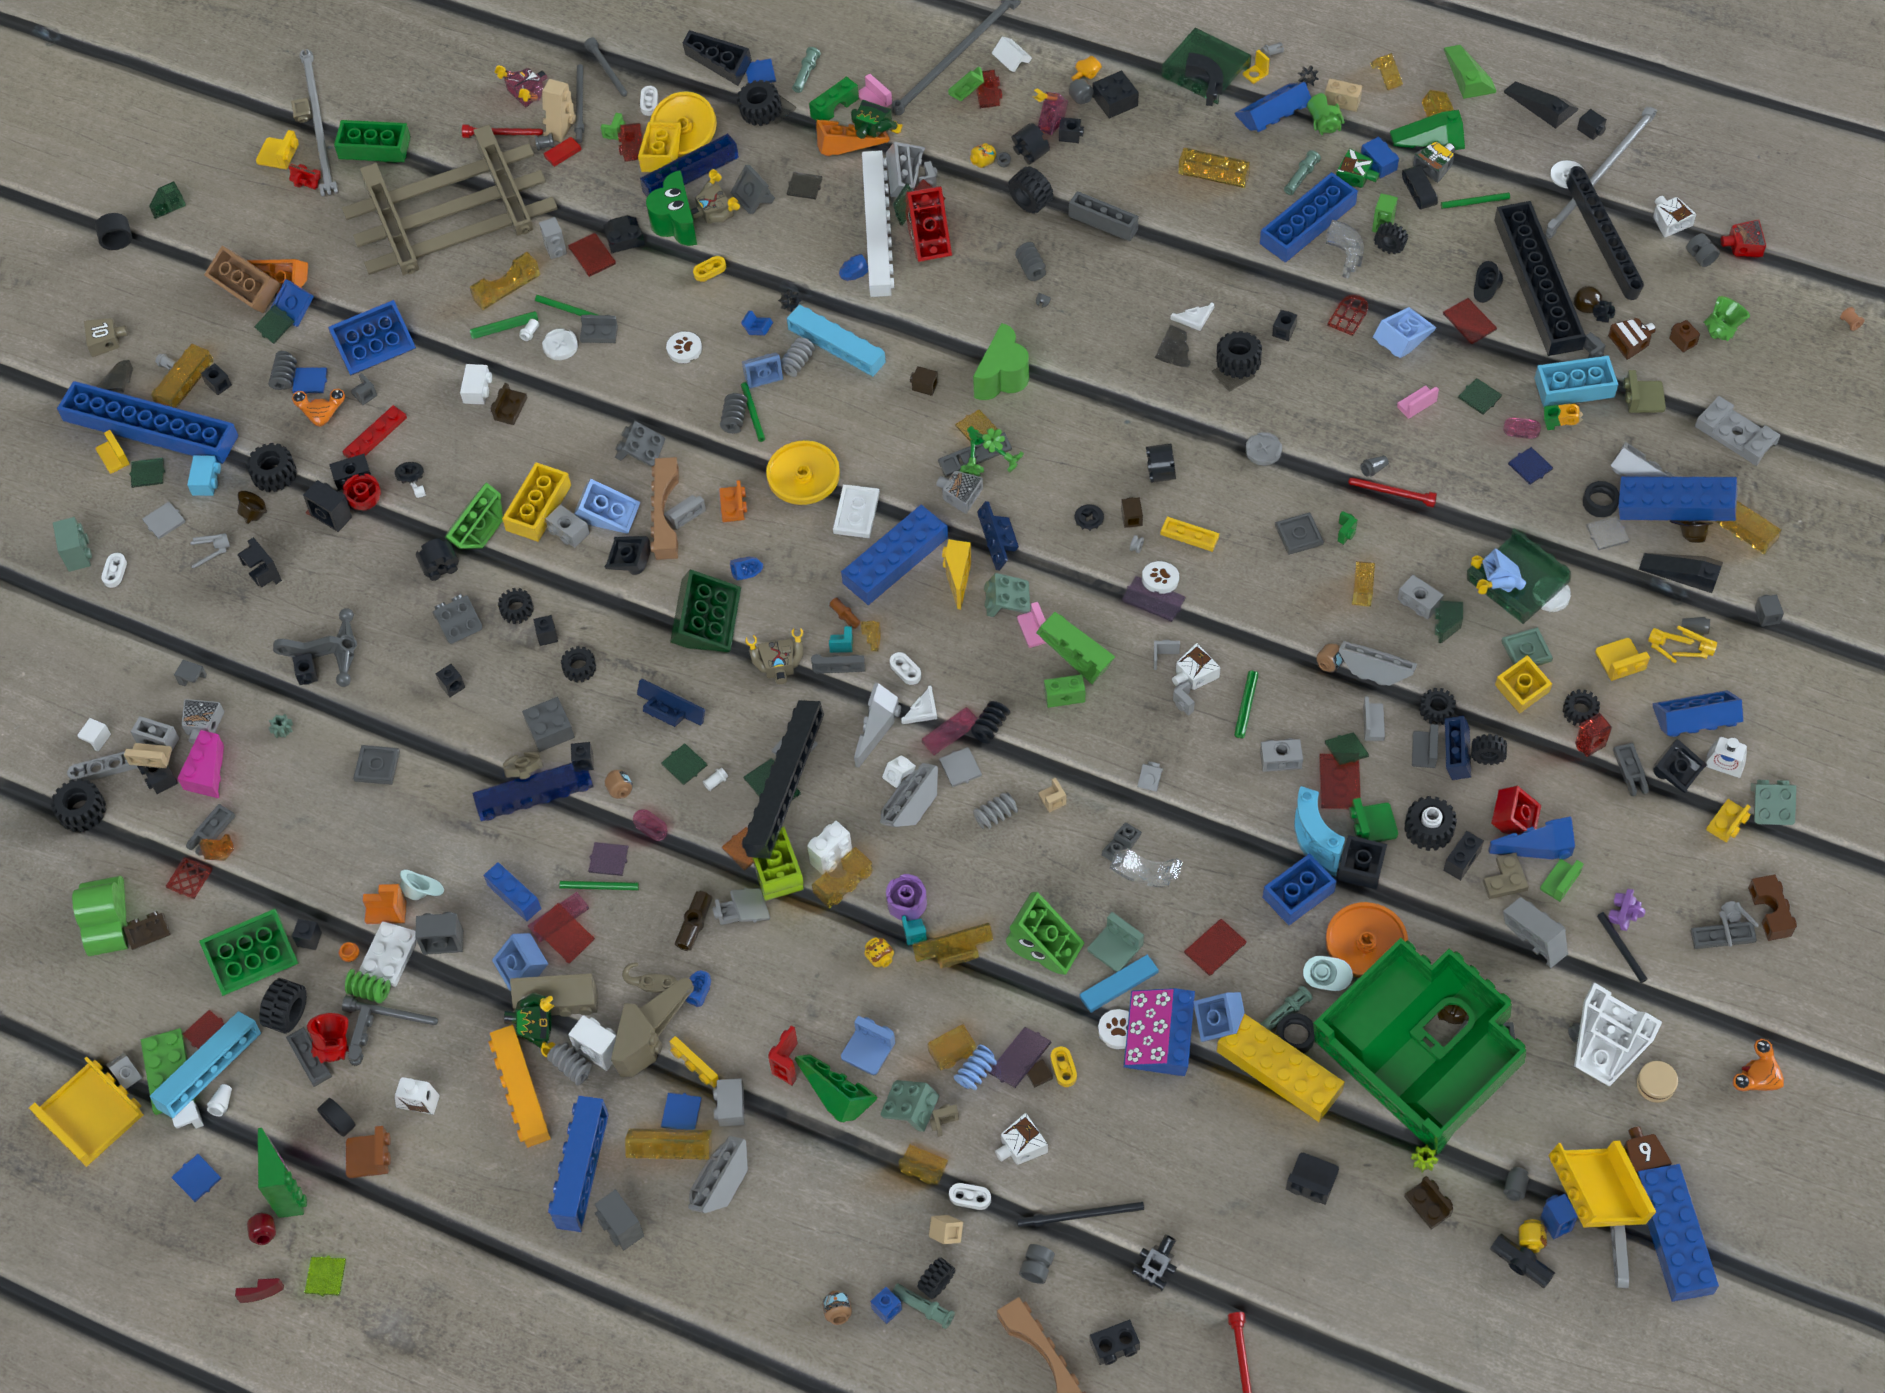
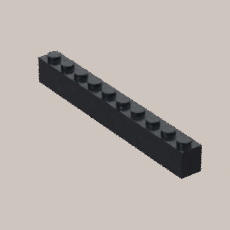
M798 700L796 708L793 709L791 721L787 724L786 734L782 737L781 747L776 752L775 762L771 765L770 775L765 781V788L759 796L758 806L754 809L753 819L748 824L746 837H743L742 847L745 849L747 857L767 859L771 857L824 717L820 701Z

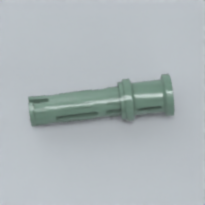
M808 47L806 50V56L801 61V70L792 86L793 91L796 93L803 91L811 70L816 66L815 62L821 55L817 48Z
M1309 150L1306 154L1307 157L1299 163V169L1284 187L1286 194L1293 195L1306 175L1312 173L1315 164L1320 162L1321 157L1316 151Z
M1304 986L1298 987L1296 993L1291 997L1287 996L1284 1000L1285 1003L1260 1024L1271 1031L1284 1016L1292 1012L1297 1013L1302 1005L1307 1001H1312V995Z
M899 1283L895 1285L892 1291L898 1299L924 1313L928 1320L933 1319L940 1323L944 1329L949 1327L954 1318V1311L942 1308L938 1302H930Z

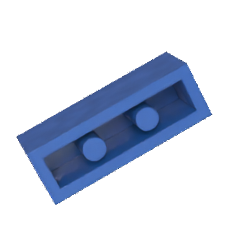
M499 862L483 875L487 886L526 922L541 910L538 898Z

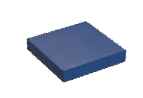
M285 279L270 310L298 327L314 296L290 280Z

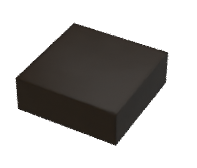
M1043 1059L1025 1068V1072L1034 1088L1053 1079Z

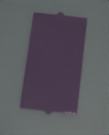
M1135 576L1131 585L1127 586V591L1122 601L1172 622L1176 614L1181 611V606L1186 597L1174 591L1165 594L1149 591L1144 586L1142 578Z
M1024 1027L997 1060V1064L993 1065L992 1071L989 1074L998 1078L1001 1083L1005 1082L1016 1088L1052 1043L1051 1040L1041 1036L1039 1032H1034Z

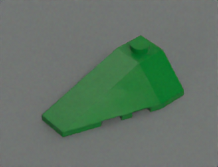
M1459 110L1441 112L1390 131L1394 146L1415 148L1416 146L1427 147L1434 142H1438L1443 147L1450 143L1454 146L1455 150L1465 149L1463 121Z
M807 1054L795 1057L794 1060L827 1111L834 1116L835 1120L839 1122L856 1120L877 1100V1096L860 1083L854 1085L846 1080L847 1076L845 1074L830 1071L831 1067L814 1056Z

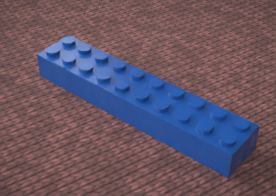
M76 381L72 382L57 407L62 420L102 432L111 430L113 435L191 456H215L217 462L221 464L226 460L238 438V433L233 423Z

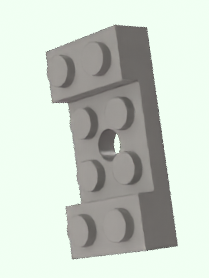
M1718 396L1698 417L1695 427L1757 466L1768 449L1773 444L1776 446L1780 434L1766 425L1761 428L1734 411L1733 404ZM1732 431H1739L1741 435H1735Z

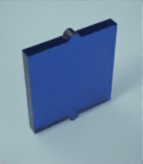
M1532 447L1523 453H1518L1517 457L1508 462V465L1529 485L1538 479H1543L1544 475L1553 470V467Z

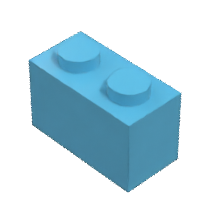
M193 455L187 484L192 496H214V491L218 487L217 476L221 472V465L217 462L215 456Z

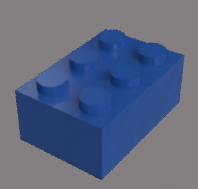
M1309 853L1264 886L1262 898L1289 926L1335 892L1336 880Z

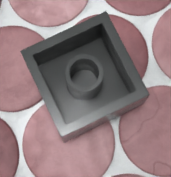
M558 696L522 711L527 727L539 752L575 738L572 726Z
M444 912L434 915L425 913L416 916L415 938L423 955L463 952L464 930L457 913Z
M616 1189L595 1203L597 1209L595 1215L598 1218V1222L604 1231L607 1230L611 1241L616 1247L620 1245L624 1251L644 1237L640 1222Z

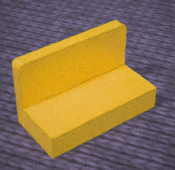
M111 430L104 432L107 442L97 446L95 449L109 473L112 474L129 465V461Z

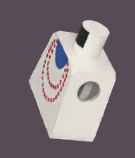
M1719 737L1708 751L1705 760L1706 767L1740 778L1746 763L1747 746L1739 743L1736 738L1727 739Z

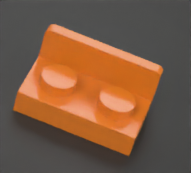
M738 480L735 487L719 488L722 521L745 520L744 513L747 512L746 501L743 502V498L746 497L745 486L741 487V482Z

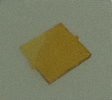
M980 409L971 415H966V418L955 424L969 441L971 439L967 429L970 426H973L980 434H988L987 429L993 428L994 431L997 429Z

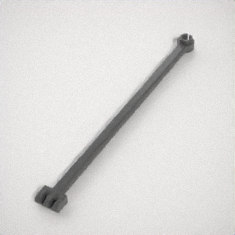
M1001 0L1002 4L901 100L893 101L891 105L892 113L895 110V115H902L905 107L1005 11L1009 8L1013 10L1017 8L1021 0Z

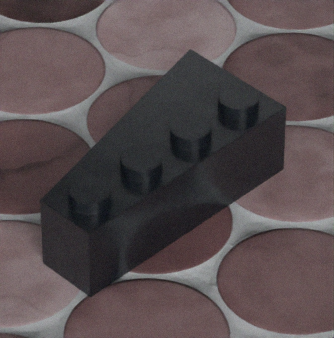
M691 30L688 31L682 42L685 55L739 86L752 61L749 48Z

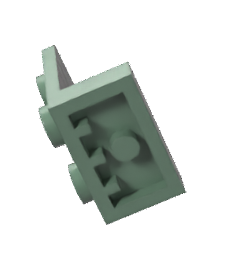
M1111 912L1107 917L1106 928L1089 945L1087 951L1117 973L1141 949L1144 943V934Z

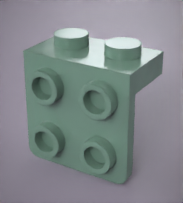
M994 573L989 581H986L984 591L986 592L985 608L987 616L994 617L1001 608L1021 613H1028L1030 611L1029 582L1027 580Z
M1758 779L1757 783H1751V791L1755 792L1754 822L1756 824L1793 825L1796 814L1797 785L1789 784L1788 780H1777V784H1769V780Z
M896 1080L883 1106L881 1116L885 1119L908 1121L917 1131L924 1132L939 1094L927 1083Z

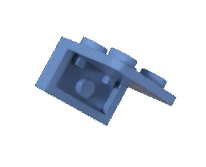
M858 1016L854 1022L856 1031L843 1050L841 1059L871 1075H876L895 1045V1036L890 1028L886 1026L881 1027L868 1017L862 1018Z

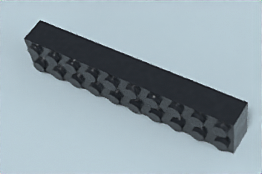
M1531 201L1497 207L1494 219L1547 355L1553 356L1583 350L1586 335Z

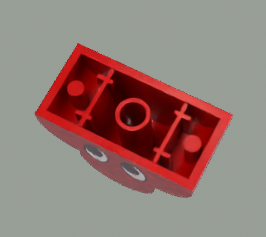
M942 186L906 192V220L917 261L952 256Z

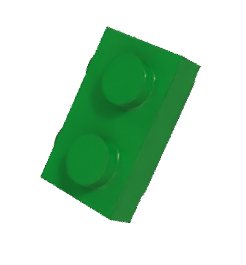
M1361 798L1352 800L1349 814L1350 818L1354 821L1356 836L1376 842L1396 839L1399 833L1389 803L1363 806Z

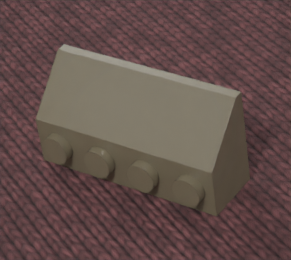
M592 973L510 978L514 1012L519 1000L531 993H537L545 997H553L551 1004L555 1007L551 1009V1015L567 1017L571 1014L590 1015L591 1013H597L598 990Z

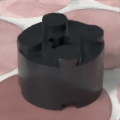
M1034 123L1027 124L1011 136L1015 144L1013 146L1014 151L1017 155H1023L1028 165L1038 160L1050 150L1048 140L1044 141L1042 138L1044 133Z
M1172 443L1146 447L1150 482L1155 483L1176 479Z
M441 538L430 540L421 546L422 550L420 552L417 550L415 554L424 575L430 578L431 581L438 580L443 574H452L458 570L459 560L448 539L446 541H442Z

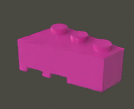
M200 730L177 778L183 790L219 798L218 789L221 781L220 769L223 761L224 744L218 734Z

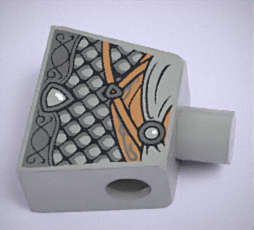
M954 471L949 479L940 476L937 486L943 488L944 501L967 514L983 490V478Z
M184 700L182 728L187 735H190L188 740L190 743H195L200 730L215 733L224 715L220 702Z

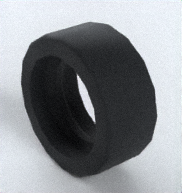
M1593 482L1587 486L1584 492L1583 506L1589 514L1595 517L1611 516L1618 507L1620 493L1609 482ZM1595 493H1603L1612 499V503L1601 506L1595 504L1590 496Z
M1291 1013L1279 1021L1276 1035L1300 1052L1306 1053L1313 1047L1315 1041L1313 1021L1306 1015ZM1291 1024L1301 1025L1307 1029L1308 1038L1301 1044L1291 1043L1284 1037L1285 1028Z
M328 1098L317 1108L323 1119L343 1137L356 1126L347 1112L331 1098Z

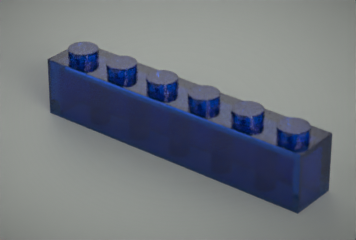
M726 134L641 177L642 192L648 197L652 191L663 188L665 178L673 172L681 171L683 183L686 185L708 174L712 169H717L739 158L736 142L729 134Z
M572 763L533 774L526 779H516L472 794L480 820L489 821L501 815L512 814L517 810L529 809L540 803H548L553 799L564 798L576 792L587 791L589 788H593V783L589 771L574 772Z

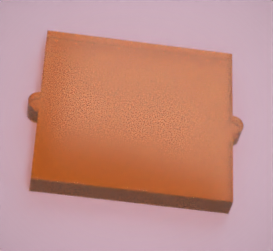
M747 827L737 835H733L732 839L722 846V849L744 871L753 864L752 857H747L745 849L742 847L743 837H746L748 831Z

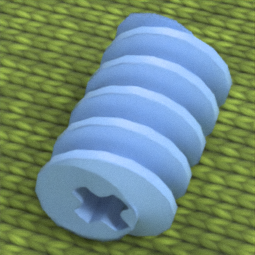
M981 1044L973 1051V1056L968 1057V1062H964L963 1068L958 1070V1074L954 1075V1080L964 1088L977 1090V1086L974 1083H982L979 1076L986 1078L987 1074L984 1070L991 1072L992 1068L989 1064H997L992 1051Z

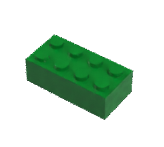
M341 120L334 147L338 159L405 162L411 136L407 123Z

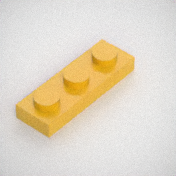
M1170 517L1166 518L1160 532L1162 536L1213 552L1220 534Z
M674 1036L669 1041L672 1048L670 1050L677 1059L682 1058L685 1061V1066L691 1072L696 1071L699 1074V1079L705 1085L710 1084L715 1088L717 1080H719L718 1075L681 1040Z

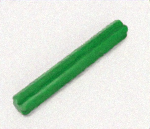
M536 311L472 328L470 329V335L472 339L526 325L530 319L538 321V315Z
M1250 670L1247 675L1234 736L1236 738L1243 739L1245 737L1258 679L1257 671Z

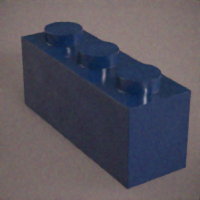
M1464 716L1446 718V769L1452 780L1471 778L1470 727Z

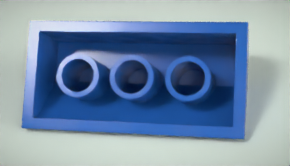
M1305 82L1289 83L1235 112V115L1250 131L1257 130V132H1260L1267 128L1266 125L1279 122L1281 117H1288L1294 114V110L1307 107L1311 95Z
M1728 690L1652 703L1661 731L1671 737L1679 736L1683 732L1697 733L1700 729L1715 730L1718 729V726L1725 725L1731 727L1736 726L1737 723L1744 722L1742 699Z

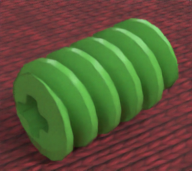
M354 969L349 970L345 980V991L348 995L353 994L355 997L368 998V1000L379 1004L385 1001L391 988L389 979L384 984L383 977H380L378 981L376 975L370 978V975L365 973L362 977V972L358 971L355 974Z

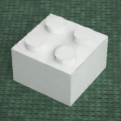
M583 1015L568 1034L575 1052H579L583 1057L608 1071L613 1064L611 1057L617 1034L608 1027L606 1029L601 1027L600 1023L594 1018L590 1017L588 1019Z

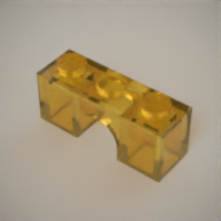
M856 847L841 859L842 869L847 872L843 877L833 878L825 872L812 884L813 894L828 908L840 903L845 894L852 892L858 883L863 879H867L873 871L872 862Z

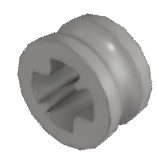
M1134 535L1130 544V551L1135 550L1139 554L1144 538H1138L1137 535Z

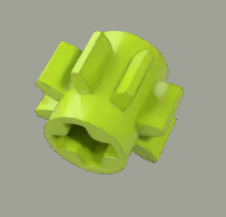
M1428 1145L1423 1148L1417 1146L1416 1153H1413L1411 1156L1412 1160H1416L1413 1167L1421 1169V1173L1427 1169L1433 1171V1164L1438 1162V1158L1434 1157L1436 1150H1431L1428 1148Z

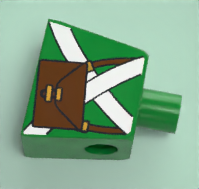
M1349 148L1337 170L1336 176L1350 186L1362 188L1367 180L1377 182L1380 173L1372 170V159Z

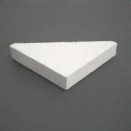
M1214 303L1201 308H1191L1179 314L1172 313L1171 320L1201 331L1214 309Z
M928 686V689L912 705L905 717H902V724L937 719L932 686Z

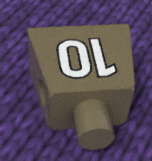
M111 318L84 321L87 347L92 357L118 349V338L128 336L126 326L116 327Z

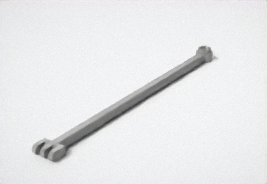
M303 49L299 56L305 69L324 183L319 185L320 193L323 197L326 190L328 195H332L331 189L337 194L338 187L336 181L332 182L312 67L314 57L308 49H305L307 53L305 55Z
M1646 107L1643 110L1641 120L1591 176L1590 181L1593 187L1643 128L1654 119L1657 112L1656 109ZM1573 198L1559 215L1548 223L1545 234L1546 239H1551L1556 234L1557 228L1577 206Z

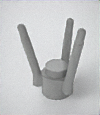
M226 533L193 538V541L190 542L191 545L213 542L214 548H219L218 551L192 565L193 569L226 552V548L230 547Z
M1735 901L1725 903L1721 907V912H1719L1729 947H1732V939L1727 920L1731 923H1741L1742 914L1755 927L1759 926L1741 907L1740 903Z

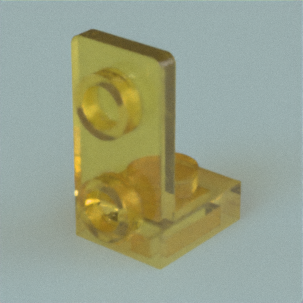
M1392 53L1376 58L1370 63L1372 69L1379 68L1387 90L1403 85Z

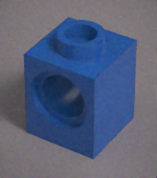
M887 1287L870 1301L872 1310L886 1324L902 1310L901 1301Z

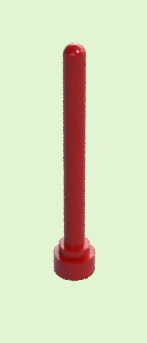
M462 124V138H470V136L474 135L473 130L477 128H473L469 124ZM491 128L494 135L543 134L542 129Z
M1356 478L1348 480L1350 485L1423 501V504L1434 508L1437 493L1434 492L1421 494Z
M1234 1312L1227 1316L1228 1324L1234 1329L1243 1393H1252L1242 1329L1244 1328V1323H1246L1245 1313Z

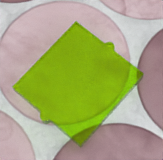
M329 1255L327 1257H311L304 1293L318 1294L321 1297L325 1295L340 1296L346 1259L331 1258Z

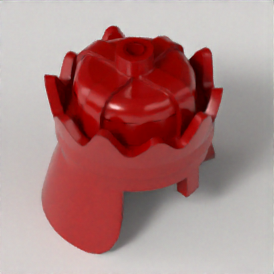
M325 1013L313 1017L307 1024L308 1032L313 1040L311 1049L313 1058L317 1056L321 1064L325 1061L345 1060L346 1052H349L346 1038L348 1018L337 1013Z

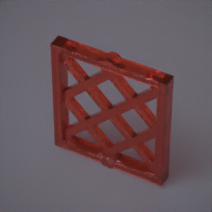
M184 857L167 883L166 888L178 892L180 895L183 894L195 899L210 875L212 868ZM189 862L194 864V866L187 868L186 863ZM202 867L206 869V871L199 873L198 868ZM196 869L197 874L190 876L189 871ZM186 872L187 877L180 879L179 874ZM198 877L199 882L192 884L191 879ZM188 880L190 885L183 887L181 882ZM179 883L180 889H176L172 886ZM191 888V894L184 892V890Z

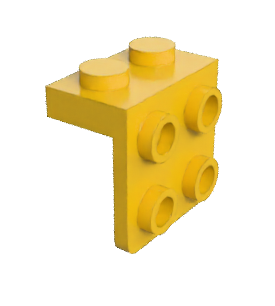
M288 130L283 140L271 137L266 138L256 158V163L258 165L287 170L299 145L295 132Z
M1624 638L1597 647L1595 651L1611 681L1646 670L1650 660L1647 651L1638 653L1630 638Z

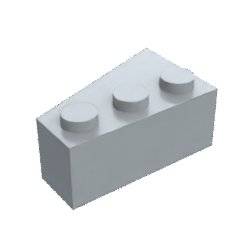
M894 142L888 149L886 160L890 197L906 199V192L913 191L925 147Z
M1520 897L1503 911L1505 924L1522 941L1527 940L1535 947L1532 951L1536 955L1541 953L1548 960L1546 964L1550 968L1568 955L1564 926L1552 920L1547 913L1535 908L1531 902H1527Z

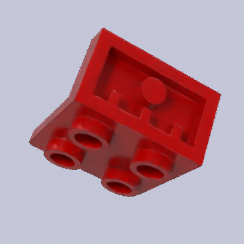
M790 1026L788 1030H784L781 1034L780 1042L777 1046L771 1048L768 1058L771 1073L793 1086L797 1078L793 1060L789 1056L797 1046L798 1041L795 1027Z

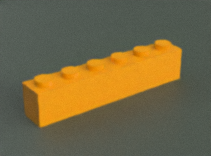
M510 1025L490 1032L492 1040L488 1041L491 1052H496L497 1058L494 1059L497 1070H502L503 1075L500 1076L503 1088L507 1087L509 1092L505 1096L508 1105H513L514 1108L511 1115L514 1123L519 1124L520 1129L517 1130L520 1142L524 1141L527 1148L551 1140L514 1026Z

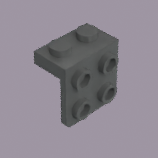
M634 421L622 431L621 436H623V439L618 442L615 448L617 450L615 458L621 461L629 454L652 467L655 465V458L659 457L665 437Z
M460 594L452 598V602L447 605L443 602L435 606V610L432 612L450 644L482 630V624L468 595L463 597Z

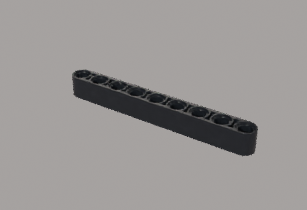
M1574 166L1569 171L1566 185L1623 295L1628 300H1636L1644 287V282L1585 170L1580 166Z

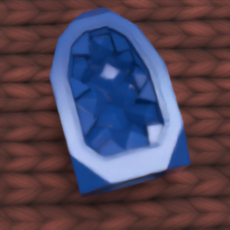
M863 255L852 256L848 261L844 262L839 271L841 279L846 281L856 280L868 273V265Z
M756 557L730 560L732 576L736 580L754 577L763 569V563Z
M702 970L696 971L690 976L689 979L694 985V990L685 1000L696 1007L703 1005L711 985L710 974Z

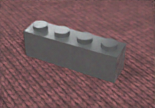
M1078 191L1069 202V217L1127 241H1131L1138 231L1139 216Z

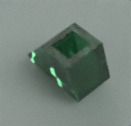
M173 181L157 189L149 208L154 219H157L186 206L181 192Z
M1440 601L1439 608H1435V619H1438V624H1435V635L1438 636V643H1443L1461 629L1463 602Z

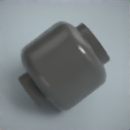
M1084 79L1074 80L1069 86V95L1077 104H1085L1091 101L1094 94L1091 85Z

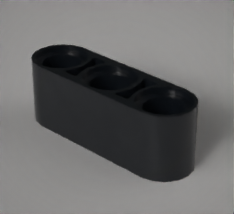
M1420 165L1402 170L1403 181L1420 210L1438 204L1437 194Z

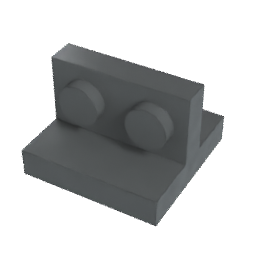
M750 165L744 166L730 192L749 214H754L760 203L772 204L775 199L768 189L769 185Z

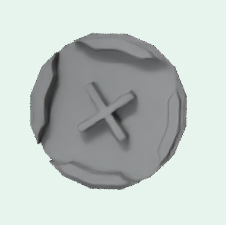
M1261 432L1248 439L1245 452L1251 462L1267 466L1279 460L1282 453V444L1275 435Z

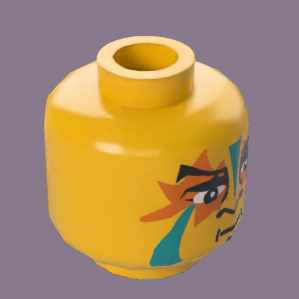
M987 143L980 144L971 150V163L978 168H984L994 163L996 151L992 145Z

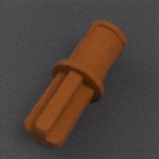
M834 598L830 602L829 606L839 615V619L844 620L854 629L860 625V620L851 612V608L846 607L839 598Z

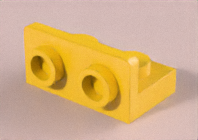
M1727 799L1707 826L1706 831L1727 843L1731 837L1735 838L1741 829L1739 828L1740 824H1745L1750 818L1751 814L1748 812L1751 806L1747 804L1743 808Z

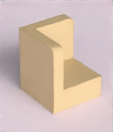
M1053 778L1052 786L1039 792V797L1049 813L1066 805V794L1057 779Z
M950 1215L931 1216L929 1237L942 1244L961 1243L963 1222Z

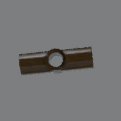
M696 891L689 910L684 914V922L675 941V946L681 950H692L698 933L704 927L703 921L713 899L707 892ZM692 919H698L694 923L690 922Z

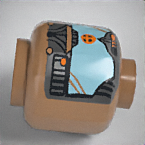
M1327 644L1318 653L1316 660L1322 670L1334 672L1344 662L1339 653V645Z
M613 770L605 779V786L613 798H625L633 789L631 779L623 770Z
M832 1291L823 1299V1311L827 1321L834 1325H841L848 1321L852 1315V1307L847 1294L840 1291Z

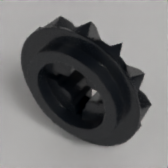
M416 462L402 463L394 471L397 481H401L403 484L409 482V484L413 481L417 482L418 479L423 477L424 473L422 465Z
M1086 504L1076 510L1074 520L1076 525L1080 526L1082 530L1085 528L1091 531L1093 528L1098 529L1103 524L1104 513L1098 506ZM1092 515V519L1086 521V517Z

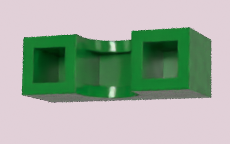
M846 76L809 103L810 117L816 122L817 120L829 121L834 117V109L839 103L847 108L859 99L858 85Z

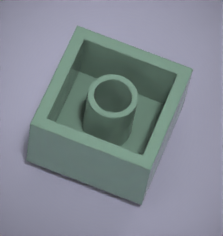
M75 517L53 522L57 550L68 571L71 572L91 566L90 559L92 554L90 548H87V544L90 542L87 533H84L82 524L78 523Z

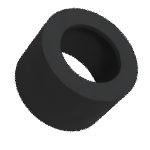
M108 213L97 219L95 228L101 247L107 250H119L131 243V230L128 219L124 215Z

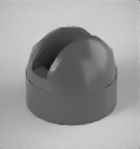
M1002 152L998 155L997 164L1000 167L1005 168L1010 164L1011 157L1008 153Z
M1038 293L1036 304L1039 306L1040 303H1043L1042 308L1046 307L1050 303L1051 298Z

